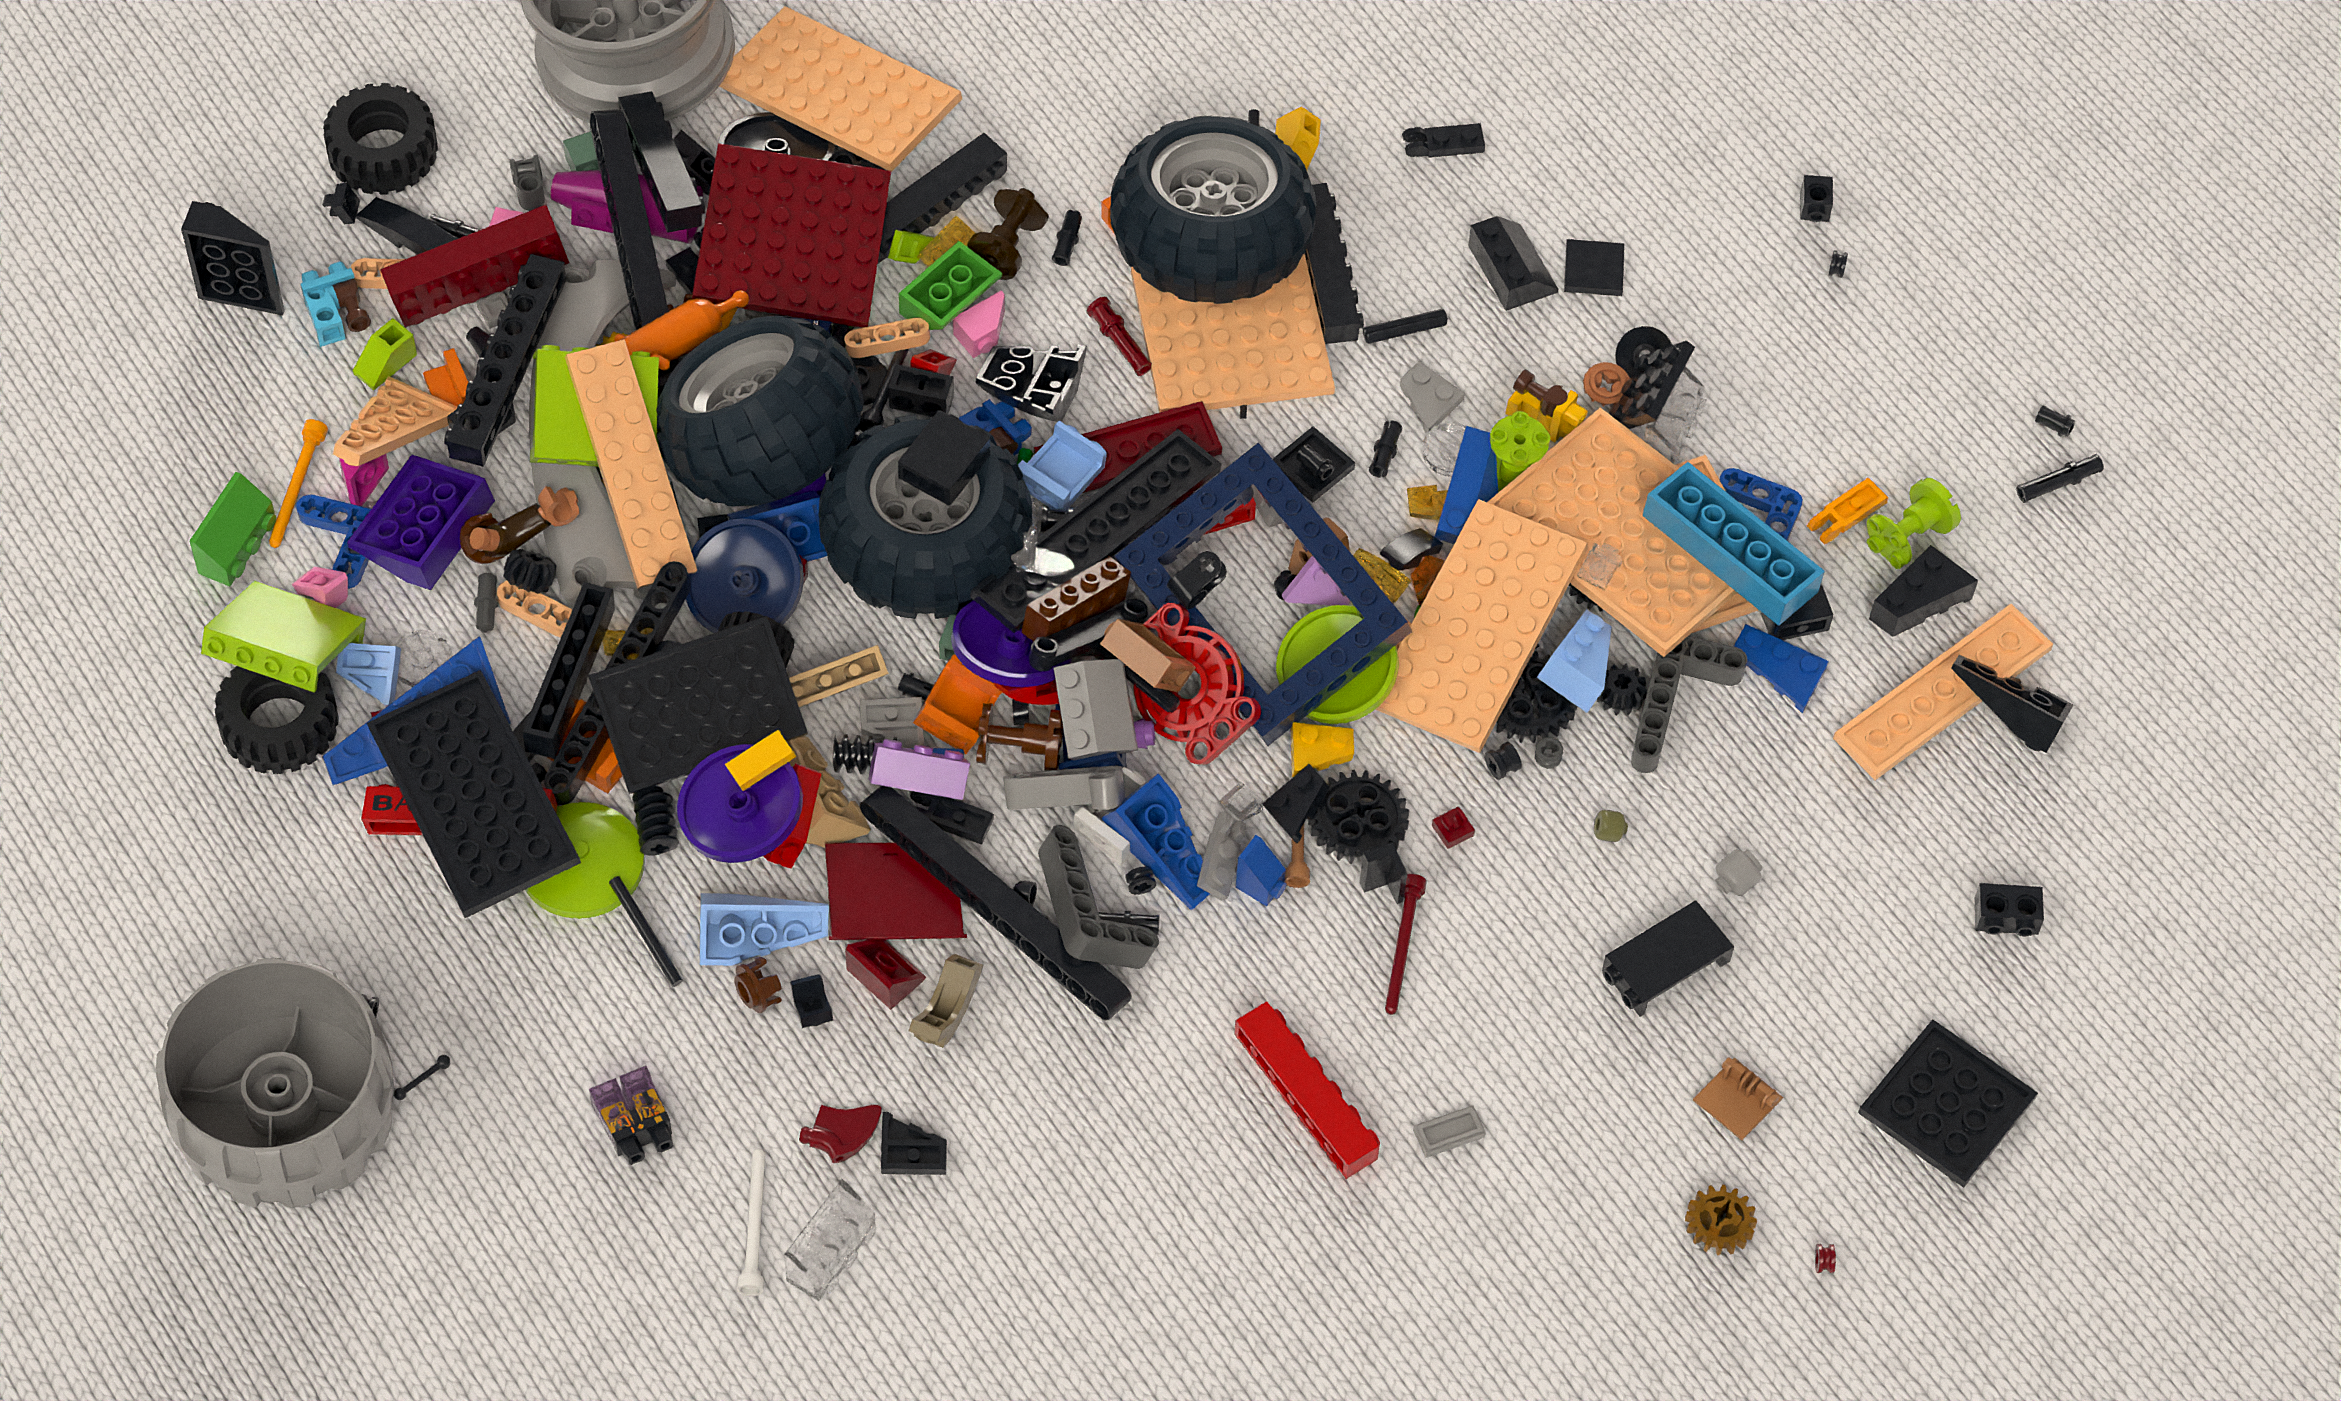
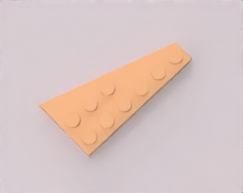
M388 376L385 386L381 385L377 396L372 397L359 413L358 420L354 419L350 430H345L335 443L333 455L343 459L348 465L361 466L421 437L447 427V416L454 412L457 406Z

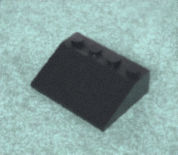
M192 201L181 231L198 299L283 315L285 309L270 242L221 206H216L209 202Z

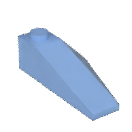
M701 893L700 965L732 966L742 963V960L758 955L760 957L771 954V951L788 946L794 947L827 937L829 904L741 894Z

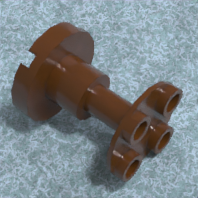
M983 703L982 717H980L978 735L981 737L980 745L977 748L976 763L986 765L990 744L1022 747L1021 752L1026 754L1045 755L1044 770H1058L1060 755L1058 754L1062 745L1063 733L1061 710L1051 709L1048 725L1025 722L1024 728L992 725L993 704Z

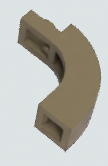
M957 954L947 958L930 1002L922 1013L912 1019L909 1032L914 1033V1037L923 1042L942 1048L945 1047L956 1032L970 1004L984 965Z

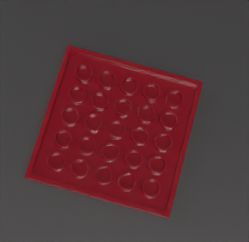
M718 143L692 299H706L713 304H719L730 299L736 291L742 290L748 294L749 302L741 309L830 321L836 324L861 328L868 327L891 171Z

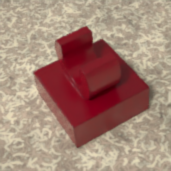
M1459 806L1432 819L1431 826L1447 849L1473 837L1475 834V829Z

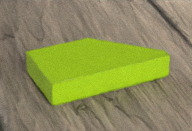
M895 230L888 258L894 261L915 264L923 257V253L932 245L936 246L940 239L930 235Z

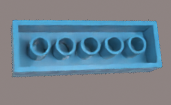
M1689 462L1685 463L1648 494L1642 516L1778 626L1818 593L1825 571Z

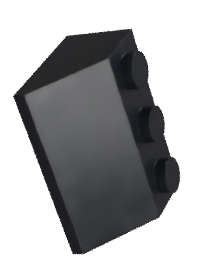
M1495 216L1471 225L1468 246L1506 311L1558 293V287L1521 224Z

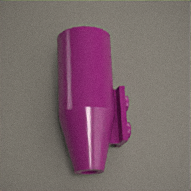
M600 170L556 172L551 185V200L571 209V225L613 233ZM638 174L651 236L691 244L694 240L693 235L697 233L698 227L667 233L643 174ZM697 186V195L703 197L702 187Z

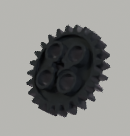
M1538 651L1534 652L1521 675L1524 682L1519 678L1496 722L1498 723L1496 732L1500 733L1506 729L1508 731L1507 739L1517 734L1519 735L1520 743L1523 742L1525 736H1529L1531 742L1535 743L1537 736L1540 735L1543 739L1548 737L1549 732L1557 737L1559 736L1560 727L1567 729L1569 720H1574L1575 710H1577L1578 706L1544 682L1532 680L1537 678L1550 659L1549 654L1542 660L1539 659ZM1544 703H1550V704H1552V705H1554V706H1553V707H1547V706H1545V705H1543V704H1544ZM1514 712H1523L1526 715H1517Z
M1352 770L1351 777L1349 778L1343 772H1339V781L1329 777L1327 785L1330 788L1323 800L1319 802L1312 820L1308 819V825L1312 826L1311 836H1318L1317 846L1327 844L1325 854L1328 855L1336 851L1337 861H1340L1345 855L1348 856L1349 864L1354 862L1355 857L1359 858L1362 863L1363 852L1393 842L1395 849L1398 850L1399 840L1404 841L1405 830H1408L1409 820H1407L1409 809L1405 808L1406 798H1399L1400 789L1390 790L1391 780H1387L1383 784L1380 783V774L1370 779L1367 770L1364 771L1362 777H1358L1355 770ZM1362 798H1370L1373 801L1366 802L1363 801ZM1333 807H1342L1344 810L1337 811ZM1379 823L1384 825V827L1378 828L1373 824ZM1350 832L1355 834V836L1349 837L1344 835V833Z

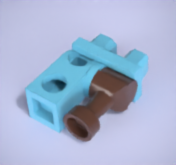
M341 261L331 264L328 267L329 275L320 278L317 271L311 270L302 273V283L300 284L302 294L320 347L346 339L342 320L338 313L339 309L346 308L348 314L345 321L352 332L363 331L371 324L367 311L360 309V295L352 268L347 269Z

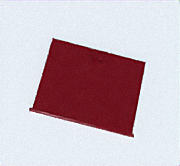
M825 843L831 924L829 940L967 938V934H964L961 899L897 844Z

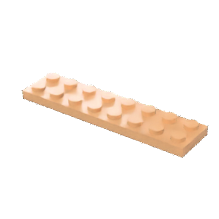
M625 339L567 354L565 360L637 589L652 585L661 568L668 562H680L686 567L688 575L697 571L696 564Z
M2009 604L1834 733L1833 739L1874 780H1877L1982 702L1951 669L1959 655L1993 668L1997 672V676L2003 679L2004 677L2010 678L2011 676L2016 677L2050 652L2053 643L2017 608Z

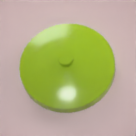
M1335 605L1324 607L1307 614L1293 625L1285 635L1277 655L1276 673L1279 685L1363 620L1358 615L1354 606ZM1396 645L1306 717L1320 723L1342 724L1358 720L1373 712L1385 701L1396 682L1399 669V656Z
M578 802L557 807L556 814L572 842L581 863L526 889V893L541 908L555 915L567 918H591L614 910L621 905V902L611 888L609 881L614 877L620 876L632 895L643 875L645 858L644 854L640 852L637 829L623 814L605 805Z

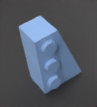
M1586 609L1552 654L1537 678L1588 713L1604 690L1612 627L1604 622L1601 617Z

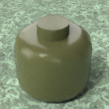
M1612 810L1599 811L1594 822V834L1598 840L1618 842L1627 833L1628 824L1625 822L1624 815L1621 812Z

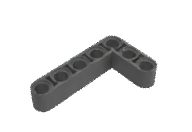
M1688 636L1672 650L1676 653L1669 652L1663 657L1657 652L1631 756L1633 768L1641 773H1650L1657 768L1680 675L1727 686L1737 685L1743 679L1747 664V656L1742 649ZM1727 665H1733V666H1735L1736 668H1731V667H1729V666H1727ZM1661 676H1668V677H1670V678H1669V679H1666V678H1663V677H1661ZM1655 701H1661L1664 704H1658ZM1649 726L1656 727L1657 729H1650ZM1641 752H1648V753H1650L1651 755H1645V754H1642Z
M1063 825L1053 826L1039 848L1038 854L1066 951L1074 958L1134 969L1143 968L1159 945L1158 936L1146 927L1100 919L1075 833Z

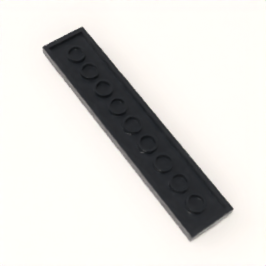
M1177 429L1012 557V565L1005 575L997 580V577L992 573L980 582L978 586L971 589L970 597L1015 634L1023 627L1026 608L1029 603L1106 557L1114 556L1218 474L1222 464Z

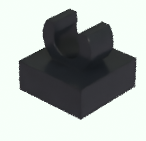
M340 183L336 185L334 194L324 196L322 205L323 207L331 206L329 215L338 216L344 225L354 224L360 199L348 183Z

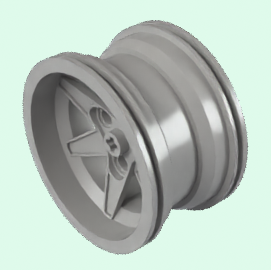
M520 0L527 21L537 33L534 48L535 60L545 90L558 106L576 118L590 123L591 111L619 109L618 97L652 91L656 101L662 103L665 121H670L688 113L708 99L725 79L735 52L732 20L724 1L695 0L696 2L692 7L684 12L670 9V7L682 0ZM565 22L587 24L571 35L560 30Z

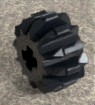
M524 549L512 550L505 562L503 577L510 585H515L518 589H524L527 592L532 591L537 594L548 592L555 578L556 565L550 558L542 556L541 553Z
M1626 663L1620 669L1613 664L1610 667V671L1606 670L1604 690L1597 698V702H1604V711L1613 708L1616 716L1620 713V710H1623L1629 716L1632 713V709L1639 710L1644 699H1646L1647 688L1645 687L1646 679L1639 676L1638 668L1630 671Z

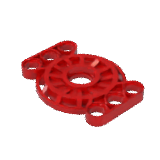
M1167 603L1143 625L1149 630L1155 629L1161 640L1196 667L1195 671L1201 678L1200 691L1192 699H1185L1178 692L1171 691L1180 699V705L1173 713L1166 712L1135 685L1134 696L1142 717L1146 721H1153L1149 716L1150 714L1156 720V723L1153 721L1156 733L1170 740L1187 743L1185 747L1187 759L1194 764L1207 765L1257 722L1261 715V707L1255 699L1243 696L1244 673L1240 659L1233 646L1223 636L1210 629L1188 626V610L1183 605ZM1176 608L1180 613V621L1176 625L1171 626L1167 621V616L1170 610ZM1198 631L1212 636L1213 639L1208 641L1198 638ZM1220 644L1227 649L1231 658L1226 657L1225 653L1219 648ZM1232 666H1235L1237 674V685H1234V674L1232 671ZM1233 691H1236L1235 697L1232 698ZM1244 702H1248L1252 707V713L1249 718L1243 720L1239 715V707ZM1226 722L1230 732L1227 738L1221 740L1216 734V729L1220 723ZM1167 727L1169 729L1177 730L1178 736H1174L1167 733L1166 731H1164V728ZM1203 742L1207 747V754L1203 759L1199 760L1194 755V748L1198 743Z

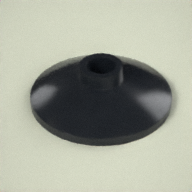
M1650 326L1633 328L1623 335L1616 347V364L1623 368L1631 379L1635 372L1634 365L1642 351L1647 350L1652 353L1657 349L1669 347L1672 343L1667 335L1657 328Z

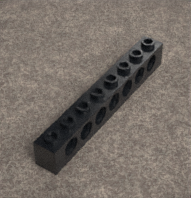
M530 254L526 265H521L518 273V283L516 287L510 289L508 305L505 310H501L498 316L495 334L491 333L488 338L487 352L484 357L481 356L478 360L477 374L474 381L470 380L468 382L465 401L463 404L458 405L455 413V423L452 428L449 427L446 431L444 444L448 447L449 458L484 467L565 285L566 272L564 262Z

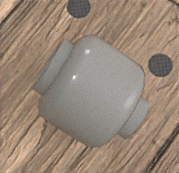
M1735 849L1716 865V872L1719 877L1715 881L1724 893L1732 892L1735 895L1742 896L1760 882V871L1763 867L1750 851L1746 850L1743 852Z

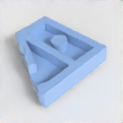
M349 643L338 654L336 673L388 706L395 701L401 648L397 646Z

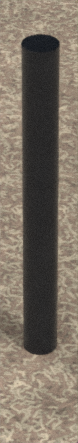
M620 876L614 877L609 881L611 888L671 986L679 985L683 981L682 977Z

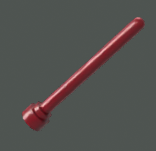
M1407 874L1404 893L1405 900L1385 1005V1011L1389 1015H1394L1398 1010L1417 900L1421 899L1426 890L1427 880L1418 874Z

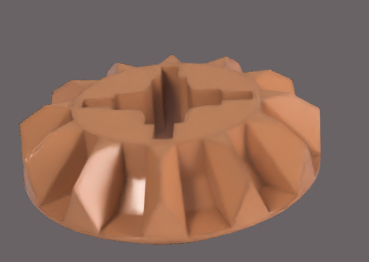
M1608 362L1598 363L1590 367L1584 376V393L1590 396L1592 402L1597 401L1603 407L1607 404L1615 405L1623 395L1621 393L1623 385L1630 378L1626 371L1616 364ZM1602 378L1607 384H1613L1611 392L1607 391L1605 387L1600 388Z

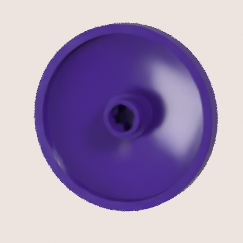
M972 601L963 607L954 620L951 643L955 655L967 669L990 682L1011 687L1043 685L1055 680L1054 667L1071 664L1072 662L1071 658L1053 666L1049 671L1035 670L1029 664V653L1034 641L1021 633L1022 628L1014 634L976 601Z
M743 744L727 747L702 760L684 781L677 803L679 824L690 844L704 856L726 863L751 861L768 854L781 845L795 828L803 805L801 783L789 762L742 791L725 764L754 745Z

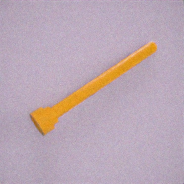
M314 419L305 421L302 429L304 445L269 539V544L273 548L281 545L315 447L320 445V442H323L327 435L328 427L321 421Z

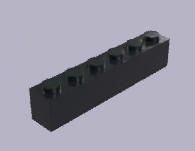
M652 91L618 97L619 109H622L625 116L632 151L667 233L702 226V214L706 212L704 199L702 196L697 195V185L694 177H689L686 158H681L679 142L677 139L672 138L670 121L664 120L662 103L656 101Z
M982 133L889 200L886 204L878 264L888 258L895 230L920 234L928 227L938 224L941 218L949 212L960 208L968 198L978 195L993 180L1000 179L1007 171V152L987 134Z
M1327 183L1312 184L1316 197L1315 226L1311 241L1305 251V258L1325 344L1356 341L1359 337V328L1364 327L1362 311H1357L1356 304H1358L1356 287H1351L1350 283L1353 279L1352 267L1350 263L1346 264L1345 262L1347 246L1345 240H1340L1339 236L1342 233L1340 217H1335L1334 211H1336L1334 193L1329 194Z
M587 582L583 583L523 729L525 752L555 759L614 614L613 589Z

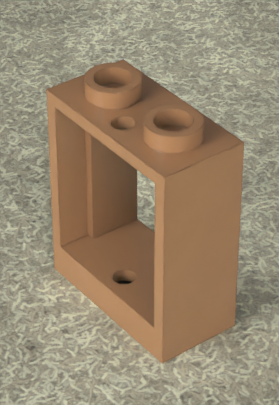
M1117 619L1107 627L1104 633L1105 637L1100 643L1154 688L1179 692L1196 668L1143 624Z

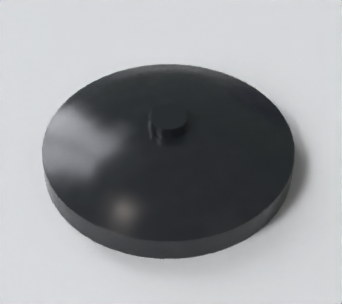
M771 112L757 113L734 121L723 130L718 142L720 144L831 161L834 153L833 143Z

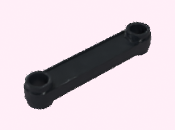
M1128 599L1123 605L1047 637H1038L1032 643L1029 653V664L1035 670L1045 672L1051 670L1053 666L1097 648L1101 646L1100 643L1105 637L1104 633L1107 627L1117 619L1144 624L1148 616L1147 605L1138 599Z

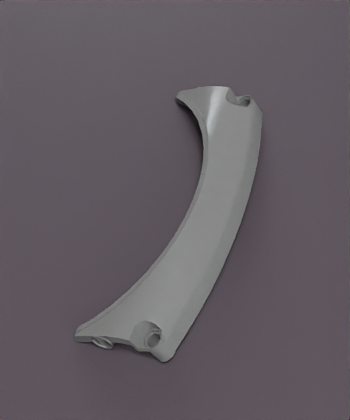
M595 260L589 270L572 266L565 269V285L536 350L542 349L543 345L559 346L560 351H572L574 347L589 349L595 347L604 329L619 313L630 305L620 260ZM659 268L663 289L675 287V274ZM536 359L533 360L530 385V450L533 448ZM531 463L534 491L538 505H540L538 496L545 486L551 487L554 494L566 487L570 491L573 490L578 498L579 514L577 518L567 525L554 526L551 524L543 530L550 559L556 565L555 575L564 599L575 603L583 583L587 582L607 588L633 589L634 596L644 600L652 585L637 589L608 493L600 479L597 468L594 466ZM682 578L671 579L669 582L677 583Z

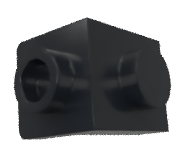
M820 974L790 982L794 1007L802 1028L819 1026L833 1021L832 1010L826 997L823 979Z

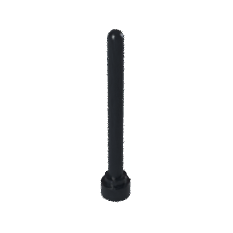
M909 349L895 351L872 407L861 415L858 428L862 432L875 425L883 426L882 411L889 397L888 387L895 365H903Z

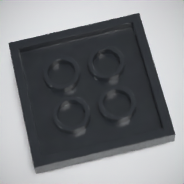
M1686 340L1640 356L1634 365L1635 372L1632 378L1621 389L1622 397L1611 408L1609 414L1628 429L1656 421L1695 346Z

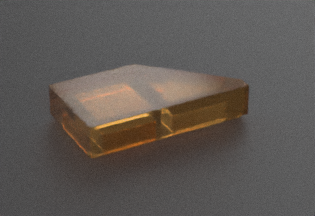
M1430 555L1425 556L1419 566L1411 573V579L1420 607L1445 560Z

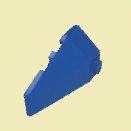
M1469 426L1465 428L1434 536L1438 540L1455 544L1478 499L1488 502L1498 493L1496 454L1491 449L1490 432Z
M1158 773L1129 794L1119 807L1112 808L1102 817V820L1129 841L1130 852L1145 867H1150L1153 874L1192 910L1210 895L1197 886L1203 859L1196 852L1190 837L1193 834L1190 827L1186 826L1180 812L1182 807L1178 797Z

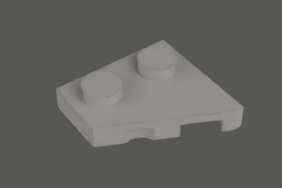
M1420 361L1400 379V387L1404 395L1409 398L1412 410L1421 419L1423 430L1427 435L1464 400V392Z

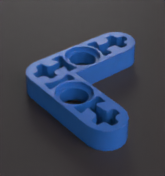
M1729 468L1724 470L1719 480L1725 491L1738 502L1769 513L1765 524L1770 528V524L1773 522L1783 523L1786 526V530L1777 533L1788 541L1802 507L1803 499L1799 492L1739 469ZM1731 480L1736 481L1734 486H1729L1728 483H1730ZM1745 485H1748L1747 492L1743 491V489H1745ZM1763 489L1768 493V497L1763 499L1757 498L1753 495L1752 491ZM1787 501H1791L1793 503L1790 505L1787 514L1782 512L1784 504Z
M317 495L303 496L296 505L299 520L303 524L346 535L332 570L346 573L349 568V562L352 563V574L348 573L347 577L348 589L354 588L361 581L369 559L361 554L351 553L346 543L371 509ZM311 507L316 508V510H311L310 513H306L305 511L310 510ZM337 512H343L348 515L342 522L331 520V517Z

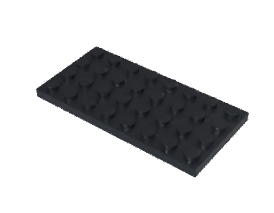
M481 670L366 723L464 918L474 915L581 863L572 842Z

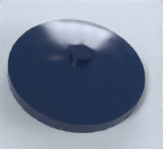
M754 519L729 520L707 531L693 546L691 552L697 571L689 574L691 589L685 600L696 620L710 632L717 633L725 615L737 611L758 613L782 625L794 613L803 590V566L793 543L775 527Z

